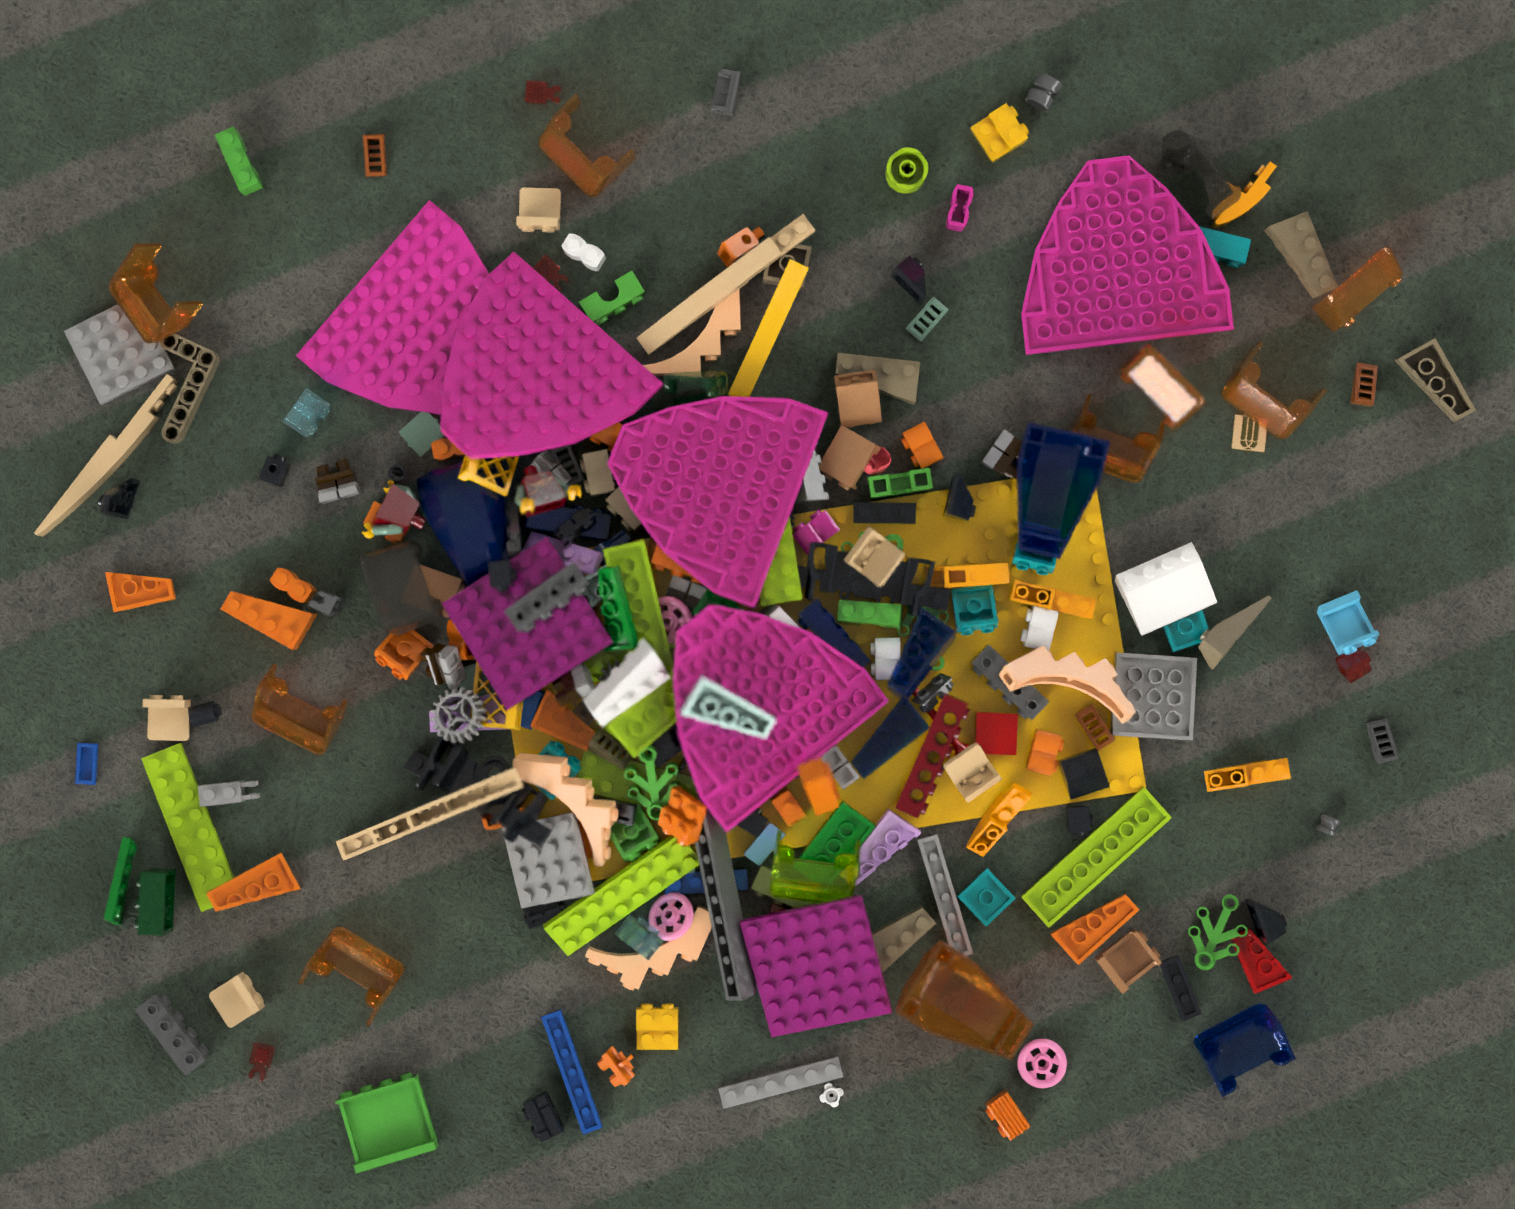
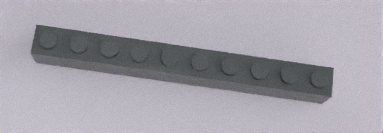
M699 794L694 796L696 799L701 801ZM707 808L700 837L695 842L726 1000L743 1001L756 994L757 987L740 925L743 916L726 831Z

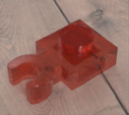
M527 80L525 102L546 105V99H550L554 103H560L561 99L554 97L553 94L556 91L562 92V88L560 86L548 88L547 82Z
M546 254L532 268L548 282L552 280L554 287L558 291L562 290L558 286L560 280L569 283L565 275L558 274L561 268Z
M258 1042L254 1043L249 1063L255 1066L249 1072L250 1079L254 1077L255 1072L261 1074L260 1081L265 1079L266 1071L264 1067H271L275 1046Z

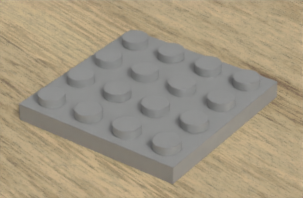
M138 294L64 331L100 405H104L176 369L167 350L161 347L159 342L160 336Z
M1115 653L1114 668L1118 675L1114 682L1120 686L1122 693L1133 704L1136 712L1129 721L1122 724L1111 711L1110 731L1112 735L1193 740L1197 658Z
M574 812L536 820L552 830L542 848L535 846L521 836H518L513 843L505 840L521 908L595 893Z

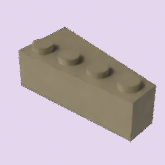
M1436 338L1394 360L1453 422L1476 411Z
M838 353L835 376L875 370L880 393L915 405L920 362Z
M921 905L872 932L882 973L936 924L935 920Z

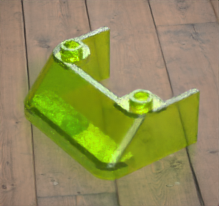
M777 830L769 893L773 897L823 903L853 896L860 867L861 840H856L854 854H839L835 859V863L794 858V850L789 846L781 845L782 830Z

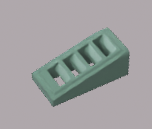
M933 296L906 327V330L919 342H922L949 309ZM931 305L936 307L941 313L938 315L930 308ZM927 311L935 320L932 321L924 313ZM922 318L930 326L927 328L919 319ZM916 324L924 331V333L921 334L913 326Z

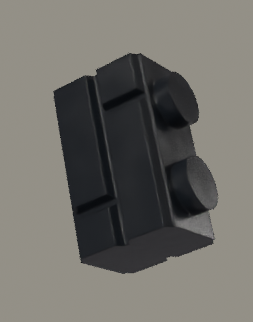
M547 1091L524 1102L522 1112L526 1120H531L533 1125L531 1131L536 1139L539 1138L541 1142H544L564 1131L565 1127Z

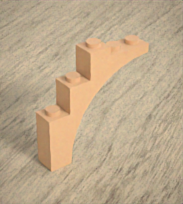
M739 290L714 307V311L705 329L684 351L670 359L643 366L655 377L664 376V379H676V375H680V382L685 383L687 387L697 386V383H701V358H705V361H717V357H721L720 333H724V336H736L737 332H741Z
M1043 645L1005 665L999 674L1010 691L1034 684H1058L1082 691L1105 705L1122 724L1129 721L1136 712L1133 704L1122 693L1120 686L1114 682L1118 674L1114 666L1106 658L1086 668L1083 660L1075 652L1055 661L1051 652Z
M519 753L513 759V768H516L520 780L546 789L562 800L574 812L588 835L593 850L594 865L603 866L611 856V847H609L608 840L611 836L610 827L618 820L619 811L616 809V801L593 799L594 787H592V779L569 777L570 765H568L567 757Z
M698 905L694 912L692 924L683 936L675 940L666 941L652 949L621 954L589 947L585 957L589 958L588 962L599 966L603 964L607 966V970L614 974L623 973L620 982L623 983L622 986L630 990H634V988L639 990L648 967L652 968L651 971L653 973L663 976V974H669L677 953H680V957L687 961L698 960L712 928L709 910Z

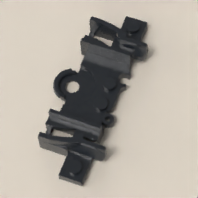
M811 541L807 567L798 566L801 587L806 588L805 598L811 601L815 580H820L819 591L835 593L837 590H840L839 596L841 599H847L850 591L854 596L876 599L878 603H880L881 597L888 596L890 598L889 604L896 602L908 605L907 612L912 617L920 615L921 607L947 610L950 589L931 587L935 562L932 560L907 557L906 561H901L881 587L844 561L849 552L837 551V545ZM815 546L826 548V570L814 567ZM918 563L929 564L923 585L911 583L917 572ZM842 592H846L847 595L842 596Z
M444 736L438 737L429 758L414 750L403 767L408 772L419 777L416 786L423 791L432 775L435 774L430 783L449 795L490 778L488 773L493 767L499 768L500 774L510 770L506 760L499 756L487 757L484 759L483 765L478 764L467 757L469 752L463 746L444 740ZM450 746L452 750L448 756L446 767H444L438 761L447 747ZM522 780V788L472 808L480 813L482 819H485L486 815L492 814L493 818L490 823L503 826L505 830L502 833V837L510 843L515 842L517 837L521 836L528 842L542 848L552 832L550 828L536 821L549 798L545 793L535 791L533 787ZM529 795H535L534 801L524 811H520Z

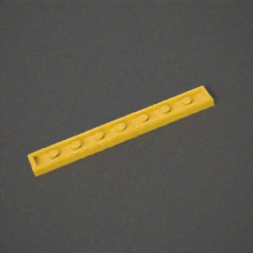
M789 260L727 396L750 397L807 274L808 267L794 260Z

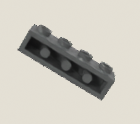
M572 562L508 607L504 612L518 632L525 631L527 633L536 627L535 623L540 619L544 621L551 617L554 609L557 607L561 609L571 602L569 600L574 595L578 597L588 590L586 587L590 583L578 565Z
M986 645L970 662L973 665L971 669L979 677L984 675L988 679L986 683L994 691L998 689L1004 695L1001 698L1009 705L1013 703L1019 708L1016 712L1025 720L1027 718L1033 720L1049 703L1032 685L1010 691L999 676L1004 666L1009 663L990 645Z
M158 992L135 1009V1011L186 1076L210 1058L208 1055L209 1051L203 1043L197 1041L194 1030L184 1024L182 1014L177 1010L174 1011L171 1007L169 997Z

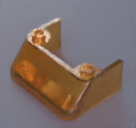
M575 93L552 116L541 134L538 144L541 151L586 196L594 198L599 196L636 157L634 151L630 149L617 163L608 156H601L592 163L565 136L572 125L569 115L581 105L579 96Z
M135 243L110 280L109 291L143 341L148 344L158 343L188 327L203 303L202 301L176 302L171 309L154 286L158 278V269L153 260L162 248V245L160 243Z
M1388 245L1370 256L1371 259L1325 299L1311 307L1332 332L1343 326L1348 328L1356 321L1354 317L1390 285L1394 288L1403 280L1401 278L1403 275L1402 269L1394 252Z
M1260 341L1250 349L1221 390V395L1227 403L1264 428L1277 439H1285L1305 421L1327 390L1323 388L1317 391L1309 402L1304 399H1297L1292 402L1289 408L1255 384L1261 375V370L1252 359L1264 344Z
M1148 343L1139 349L1115 373L1117 376L1120 375V378L1126 384H1136L1164 412V422L1172 431L1179 429L1206 404L1203 396Z
M1087 394L1066 445V458L1131 483L1140 482L1161 445L1166 422L1161 421L1155 435L1148 432H1140L1135 436L1134 440L1095 427L1097 416L1093 412L1088 411L1091 395Z
M273 664L257 686L251 714L252 720L257 725L314 754L324 755L344 718L348 700L344 699L339 708L327 706L324 711H321L289 695L286 682L275 677L277 665Z
M336 927L330 932L307 963L298 983L302 985L311 971L319 976H328L333 969L368 990L365 995V1002L373 1009L366 1022V1025L370 1026L401 978L404 966L400 961L346 928Z

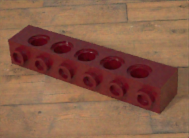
M945 693L895 809L916 818L920 814H925L929 805L926 803L928 795L933 796L937 787L934 784L936 776L941 777L944 771L943 760L945 757H950L954 748L950 744L953 738L958 739L962 730L959 727L961 719L966 720L969 714L968 702ZM953 713L956 716V722L953 724L947 723L945 715ZM945 732L948 740L945 743L939 742L936 738L937 733ZM930 751L938 752L939 760L936 762L931 761L928 758V753ZM928 770L931 773V779L927 781L921 779L920 772ZM912 790H921L923 797L921 799L913 798Z

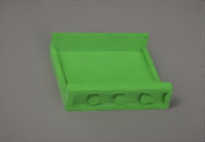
M405 1073L400 1075V1079L395 1081L389 1078L380 1081V1085L375 1087L369 1084L360 1087L358 1092L352 1093V1090L339 1094L340 1097L336 1099L335 1104L339 1103L356 1161L354 1164L356 1173L437 1149V1138L418 1074Z

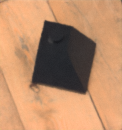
M909 256L893 270L891 277L921 305L926 297L925 272L922 268L923 264L916 257L913 259Z
M955 473L951 478L943 516L969 521L970 517H974L976 506L973 505L974 500L959 473Z
M1096 748L1058 760L1070 800L1110 787Z
M1249 898L1245 899L1259 939L1269 944L1287 933L1285 929L1287 922L1283 914L1280 915L1279 912Z

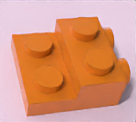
M401 620L378 646L374 656H376L375 660L383 667L389 666L396 678L400 680L404 678L407 681L422 662L420 653L425 648H433L434 645Z
M677 785L672 787L668 805L663 806L661 809L658 825L663 828L662 831L665 834L676 837L678 844L688 846L699 840L707 806Z

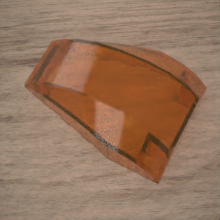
M941 940L923 955L902 988L895 1009L897 1014L931 1035L946 1038L947 1040L977 1048L1009 1060L1013 1059L1034 1026L969 956Z

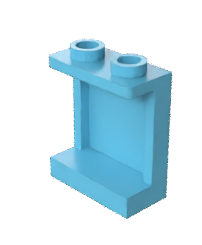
M1357 590L1322 604L1317 610V614L1338 655L1344 653L1346 655L1352 654L1357 651L1358 647L1363 645L1369 647L1376 643L1379 636L1378 630L1375 631L1359 602L1361 597Z

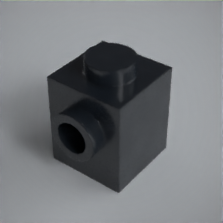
M275 454L274 458L267 456L259 479L282 487L291 464L286 463V458Z
M513 561L488 562L491 588H497V592L509 591V587H515L518 575L517 570L513 569Z
M1086 805L1065 807L1067 832L1072 833L1073 836H1085V832H1090V827H1093V815L1089 814V807Z
M757 808L740 821L737 826L758 838L768 818L762 815L763 811Z

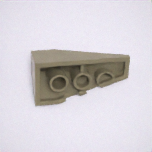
M1269 595L1215 625L1211 631L1207 629L1200 637L1202 642L1199 645V649L1212 670L1271 600Z

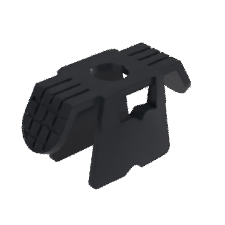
M676 723L650 744L657 750L654 764L657 767L662 766L683 750L678 737ZM647 750L648 754H652L651 750ZM685 755L678 765L679 773L687 764Z

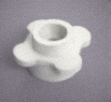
M827 1083L824 1086L823 1094L820 1095V1101L826 1102L832 1107H837L840 1096L843 1095V1089L833 1087L831 1083Z

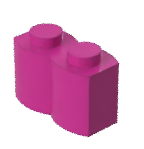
M956 185L950 199L951 208L946 218L947 229L962 232L969 218L968 208L973 199L972 187Z
M819 509L810 516L812 520L805 525L802 522L793 529L796 532L793 534V537L807 555L809 554L811 541L823 543L840 530L826 510L821 512Z

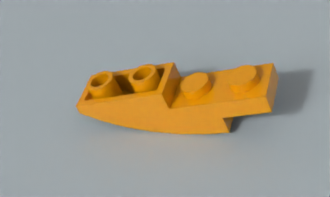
M1271 161L1266 166L1262 164L1255 173L1258 177L1254 182H1248L1243 189L1244 192L1240 189L1235 194L1231 192L1224 201L1227 204L1223 210L1218 209L1212 217L1214 223L1211 226L1217 228L1226 225L1255 206L1271 189L1265 182L1277 166Z
M1009 562L935 566L931 587H966L1010 583ZM928 566L924 567L925 579L927 576Z
M1018 580L1014 581L1010 600L1091 620H1093L1097 599Z
M1288 758L1262 760L1204 771L1207 792L1291 779Z
M1013 783L1006 793L1001 792L981 818L966 848L984 857L1007 831V824L1031 799V792L1016 783Z

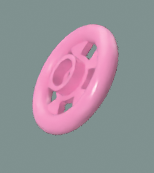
M671 596L658 598L659 605H667L668 610L661 612L665 630L670 632L669 637L667 636L668 643L675 644V628L678 624L683 626L692 619L689 608L681 600ZM677 608L681 611L683 615L680 618H678L677 614L674 613V610ZM665 618H668L671 623L667 624Z
M671 892L660 896L653 903L649 911L648 923L652 933L659 939L666 941L675 940L683 936L693 921L694 910L692 903L685 895L678 892ZM677 901L682 903L680 909L674 906ZM667 902L669 906L662 911L661 906ZM681 915H685L684 922L680 924ZM661 916L662 924L657 925V918ZM673 926V932H666V927Z
M1035 1039L1027 1043L1020 1051L1017 1062L1018 1071L1023 1080L1029 1085L1036 1088H1049L1056 1085L1063 1078L1067 1068L1066 1055L1056 1042L1049 1039ZM1035 1048H1039L1041 1053L1033 1057L1030 1052ZM1048 1049L1055 1052L1056 1055L1053 1058L1046 1054ZM1040 1060H1045L1046 1063L1044 1066L1038 1065V1062ZM1032 1061L1033 1070L1027 1071L1026 1062ZM1053 1064L1058 1065V1070L1055 1074L1050 1072ZM1037 1073L1046 1074L1045 1080L1036 1079Z

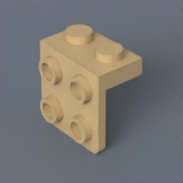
M521 188L519 216H517L516 220L518 228L524 232L542 230V232L552 233L554 230H560L561 191L556 188Z
M868 526L844 561L881 587L904 558L905 553Z
M150 695V699H143V707H148L147 737L149 740L187 741L190 738L188 708L191 707V700H183L181 695H171L170 699H163V695Z
M978 743L968 746L944 764L946 772L967 803L1002 780Z
M244 972L233 977L209 994V998L226 1025L230 1028L265 1007L263 998L255 991L251 979Z

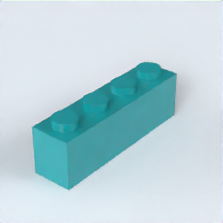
M1200 227L1217 263L1219 261L1226 262V266L1231 268H1238L1246 263L1251 239Z

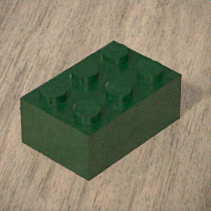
M150 868L141 871L140 875H138L137 887L140 890L139 896L136 898V908H139L138 917L135 919V929H138L137 935L163 936L173 931L176 869Z

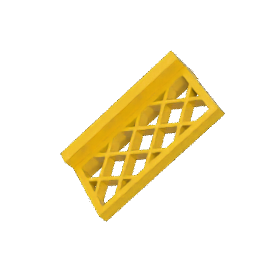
M465 454L458 478L463 481L470 479L505 497L508 495L519 456L492 457L491 461L486 462L484 458L470 459ZM506 459L510 466L509 470L504 471L499 461ZM494 463L499 473L492 476L488 465ZM482 467L487 475V478L484 479L476 475L477 470ZM501 476L504 487L497 486L494 478Z
M476 661L473 695L478 694L485 688L490 697L484 701V705L481 708H485L484 706L492 699L499 706L492 714L486 709L488 717L486 721H482L480 724L489 728L520 731L524 700L509 710H505L504 704L501 705L496 698L497 693H492L487 687L490 684L489 680L484 683L480 678L483 670ZM472 706L470 709V718H472L473 716ZM501 710L506 715L505 724H498L493 718Z

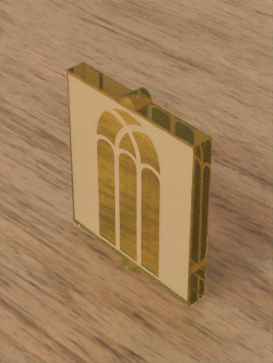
M1253 413L1250 415L1235 414L1231 449L1246 451V453L1250 451L1265 453L1269 417L1254 416Z

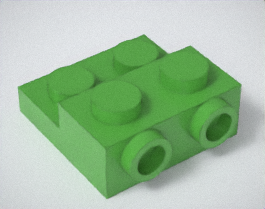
M637 803L636 821L633 826L614 822L610 827V838L621 857L627 863L629 861L632 863L641 857L643 852L651 850L662 841L639 803Z

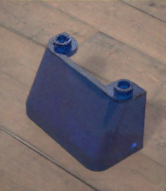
M1256 1004L1198 1034L1193 1041L1222 1097L1234 1092L1238 1085L1235 1078L1269 1060H1272L1275 1065L1283 1066L1296 1059L1281 1023L1266 1004Z

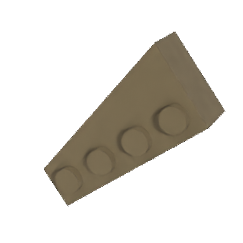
M1308 211L1273 224L1264 230L1313 299L1338 288Z

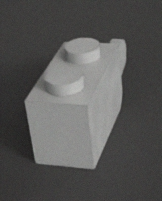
M240 780L198 786L200 807L238 803L260 798V793L245 795V787L259 785L258 780L247 782Z

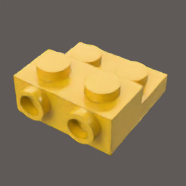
M1007 103L991 112L986 118L970 128L992 163L1028 139L1027 134H1029L1026 125L1024 123L1019 124L1016 119L1018 116L1017 111L1013 106L1009 107Z
M644 1003L641 1004V1007H637V1050H678V1007H674V1004L671 1003L661 1004V1007H653V1004Z

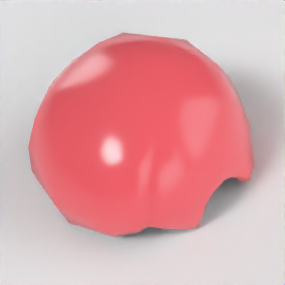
M881 447L877 455H872L863 472L874 476L884 473L892 460L890 453L884 447Z

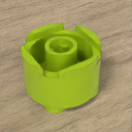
M909 147L896 151L889 158L886 167V179L889 186L903 194L918 191L924 184L928 174V163L922 153L917 149ZM905 167L909 168V174H905L903 171Z

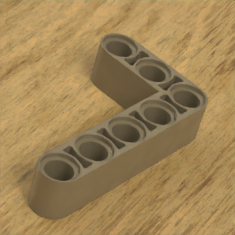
M168 331L160 336L159 342L161 347L193 362L161 432L164 440L178 444L186 436L219 366L220 358L212 350ZM174 337L175 344L172 347H168V340ZM189 346H193L194 352L187 356L186 349ZM211 354L212 362L205 364V357ZM199 373H203V381L197 383L196 376ZM193 391L195 398L188 402L187 395ZM185 410L186 417L183 420H179V412ZM172 429L177 430V436L174 439H171L169 436Z

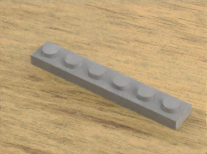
M934 834L917 839L952 958L957 959L973 954L938 835Z
M835 1056L718 1087L723 1109L842 1078L843 1073L839 1058Z

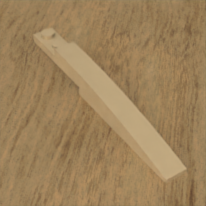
M802 214L697 290L636 339L647 354L650 355L747 284L754 276L815 233L816 230L805 215Z
M166 374L117 438L113 435L107 437L34 534L43 537L89 498L128 458L158 422L159 418L154 415V412L160 411L164 406L163 401L167 395L170 396L175 392L178 382L175 378Z
M513 768L338 840L336 844L344 861L520 789L523 785L516 768Z

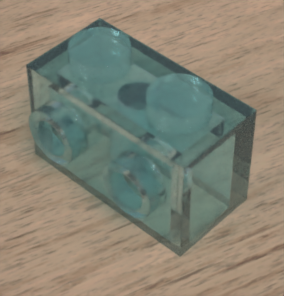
M306 388L283 422L304 437L312 436L318 428V425H316L321 418L324 419L329 413L330 409L328 407L330 403Z
M629 915L615 932V935L649 961L664 940L658 936L660 932L652 925L647 927L648 923L640 916L636 919Z

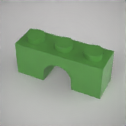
M233 126L215 134L239 191L246 196L262 189V183L247 156V149L239 131Z
M633 271L615 280V284L619 289L618 297L610 302L604 301L596 291L579 301L587 317L595 324L600 326L608 321L607 317L610 315H619L626 310L625 307L631 303L636 305L644 299L645 291Z
M930 468L867 478L870 499L933 489Z
M839 600L837 614L839 624L858 626L860 624H873L883 628L901 629L903 607L900 604Z

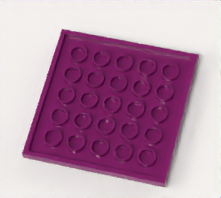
M548 537L540 540L510 560L513 561V569L517 570L518 580L515 581V587H509V591L497 592V588H491L489 574L442 603L507 710L614 643L584 594L578 597L577 595L569 599L571 602L561 609L559 607L554 609L551 617L544 621L540 619L535 623L536 627L527 633L525 631L518 632L504 612L508 607L566 567Z
M862 894L742 919L740 921L771 1037L892 1013Z

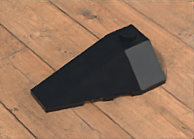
M130 478L106 490L98 501V506H100L99 513L128 519L140 480Z

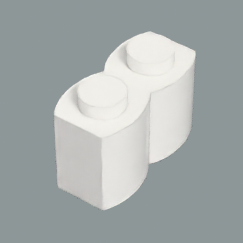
M568 234L562 244V248L567 256L574 260L582 261L590 270L599 271L606 260L601 249L594 245L586 244L578 235Z
M1032 606V609H1028L1025 621H1028L1027 629H1023L1020 638L1023 646L1037 649L1044 645L1049 651L1058 612L1037 606Z
M875 638L874 643H870V653L875 658V663H871V676H875V680H900V638Z

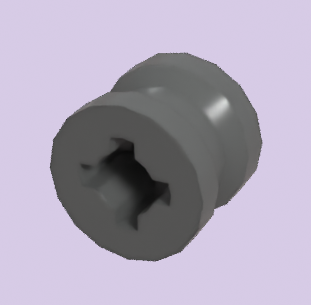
M1321 814V821L1316 825L1315 829L1335 837V829L1341 822Z

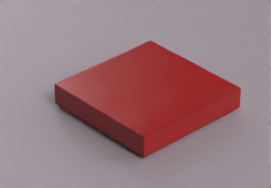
M976 712L975 743L980 745L985 754L1017 755L1018 714Z

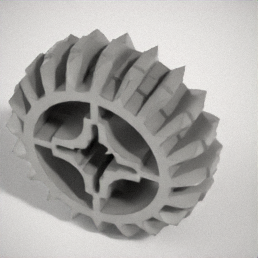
M456 687L452 688V694L450 691L445 690V697L438 695L441 701L439 703L433 702V705L437 708L436 710H430L432 714H435L430 720L435 722L433 729L438 730L437 735L440 737L444 736L443 739L446 741L451 739L452 743H456L458 740L460 743H464L465 737L471 741L472 733L478 736L479 732L476 729H483L484 726L480 722L486 721V717L481 716V714L487 712L485 708H481L484 702L482 700L478 701L480 696L478 694L473 695V691L470 689L466 692L464 687H461L459 691ZM461 700V702L458 701L456 706L448 707L452 702ZM469 703L471 704L473 710L472 718H470L468 715V710L470 708L468 707ZM452 711L455 713H461V715L465 717V719L461 717H455L456 715L453 714ZM445 712L449 715L448 727L444 720ZM464 723L469 724V725H468L467 727H465L464 729H462V730H460V731H455L456 728L459 729V727H460L462 724H464Z

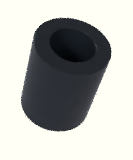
M210 701L189 707L188 715L192 726L197 727L219 721L222 711L219 704Z

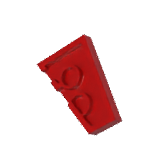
M1248 928V934L1245 937L1238 936L1231 939L1232 944H1237L1240 948L1237 956L1254 994L1293 978L1250 928ZM1245 929L1238 931L1240 935H1243L1246 932Z

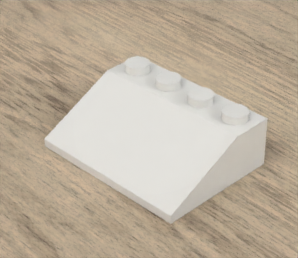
M1192 542L1117 574L1115 578V583L1141 636L1217 603L1202 561Z

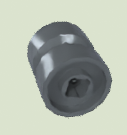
M1039 73L1034 81L1035 88L1030 89L1025 101L1040 111L1048 112L1054 101L1052 97L1057 96L1062 84L1050 75Z

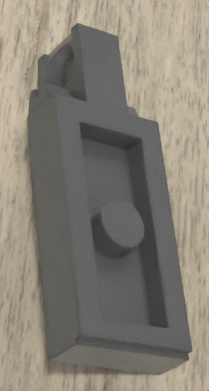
M511 500L510 509H507L508 522L510 521V526H507V535L510 540L506 545L509 556L520 554L522 545L521 510L515 500Z

